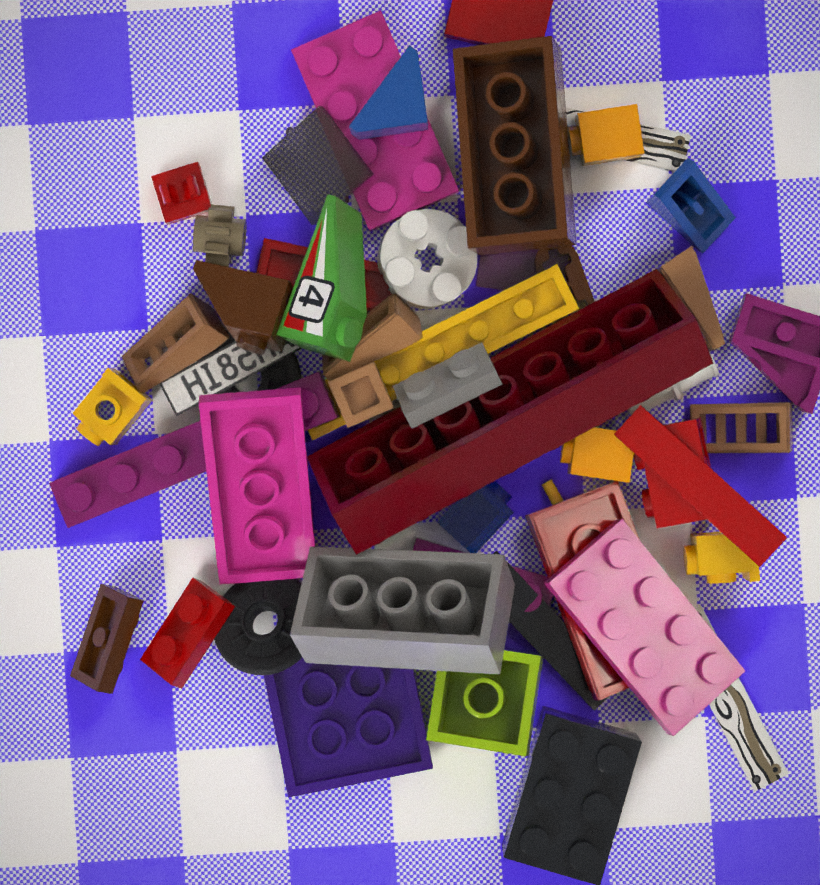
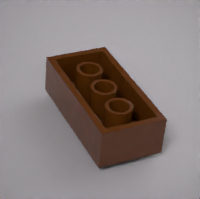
M552 36L453 48L468 249L478 255L577 245L562 50Z

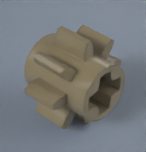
M211 204V208L208 209V216L196 215L193 231V252L206 253L205 262L229 267L232 256H244L247 220L234 218L235 206Z

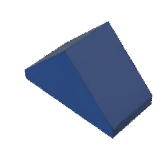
M409 45L349 125L351 134L358 140L428 130L418 51Z
M687 158L646 202L702 254L736 218L696 163L690 158Z

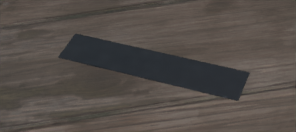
M507 562L515 583L509 622L595 711L609 697L599 701L593 700L566 625L542 599L540 606L536 610L524 612L538 594Z

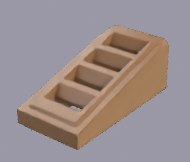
M690 246L657 270L696 318L710 352L724 345L725 341L696 251L693 249V246Z
M190 293L121 358L137 390L145 393L218 348L229 339V335L216 311L209 304ZM167 346L168 350L163 353L162 349ZM151 356L154 363L148 368L145 359Z
M396 293L391 294L367 314L363 325L362 337L355 347L350 362L322 355L323 375L331 381L423 338L419 317Z
M792 402L690 404V419L699 417L702 419L708 453H790L793 451ZM756 413V442H747V414ZM767 413H776L777 441H767ZM706 414H716V443H707ZM727 414H735L736 442H727Z

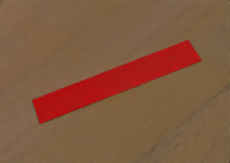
M640 405L614 433L622 443L759 567L787 539L780 530L643 406Z

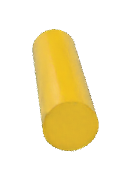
M552 479L541 484L552 505L563 501Z

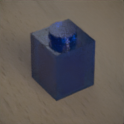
M494 481L451 504L437 519V523L468 552L477 553L514 513L506 505L512 499V496Z

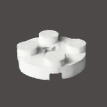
M422 209L407 212L388 228L378 248L377 265L380 275L383 274L384 281L390 287L388 290L392 294L396 293L408 306L418 309H433L451 303L467 290L476 273L477 254L468 249L466 227L457 218L444 211ZM427 246L433 248L435 256L440 258L439 266L433 265L429 272L421 270L422 261L415 258L416 250L424 251Z

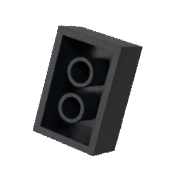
M542 705L529 755L527 756L502 842L503 857L577 880L600 885L642 744L637 733Z

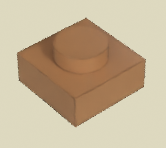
M375 362L328 382L347 428L395 408Z

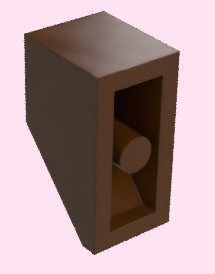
M196 260L193 270L224 326L237 342L236 345L243 350L256 354H264L266 349L283 352L286 340L276 334L293 290L290 281Z

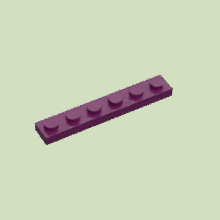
M321 371L277 388L301 387L305 431L340 417ZM201 421L192 423L50 482V487L67 528L205 473L206 464Z

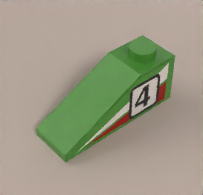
M327 195L276 335L304 350L350 362L355 347L362 337L363 325L367 317L362 213L338 197Z

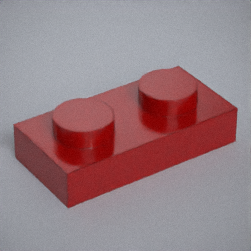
M193 577L140 660L170 685L182 689L235 608V605L205 582Z

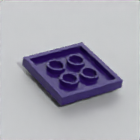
M302 657L297 663L284 671L264 675L288 798L433 769L414 669L306 663Z

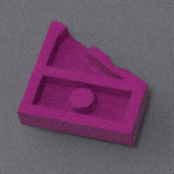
M748 293L744 294L729 342L801 412L813 414L820 392V316Z

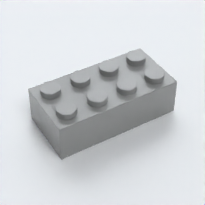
M310 546L290 636L306 663L500 674L515 583L503 554L367 549L356 555L352 548Z

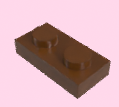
M100 584L70 674L72 678L97 692L113 694L118 677L123 669L124 659L134 629L139 621V614L144 600L116 586Z

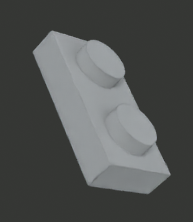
M481 342L469 349L455 353L451 358L422 372L412 374L406 380L394 385L393 389L402 411L413 429L502 385V382Z

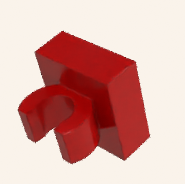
M199 162L151 176L167 225L208 213V209L211 208L212 201Z

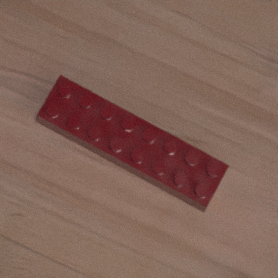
M655 269L491 357V362L502 385L413 429L409 425L400 406L307 456L332 516L355 554L358 555L372 546L382 543L385 539L417 522L425 520L441 509L471 495L482 487L514 472L523 465L549 451L559 448L564 443L594 427L602 425L618 414L714 364L696 318L660 272Z

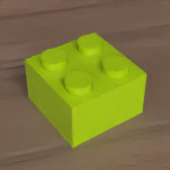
M504 650L500 674L437 671L426 740L528 756L543 657Z

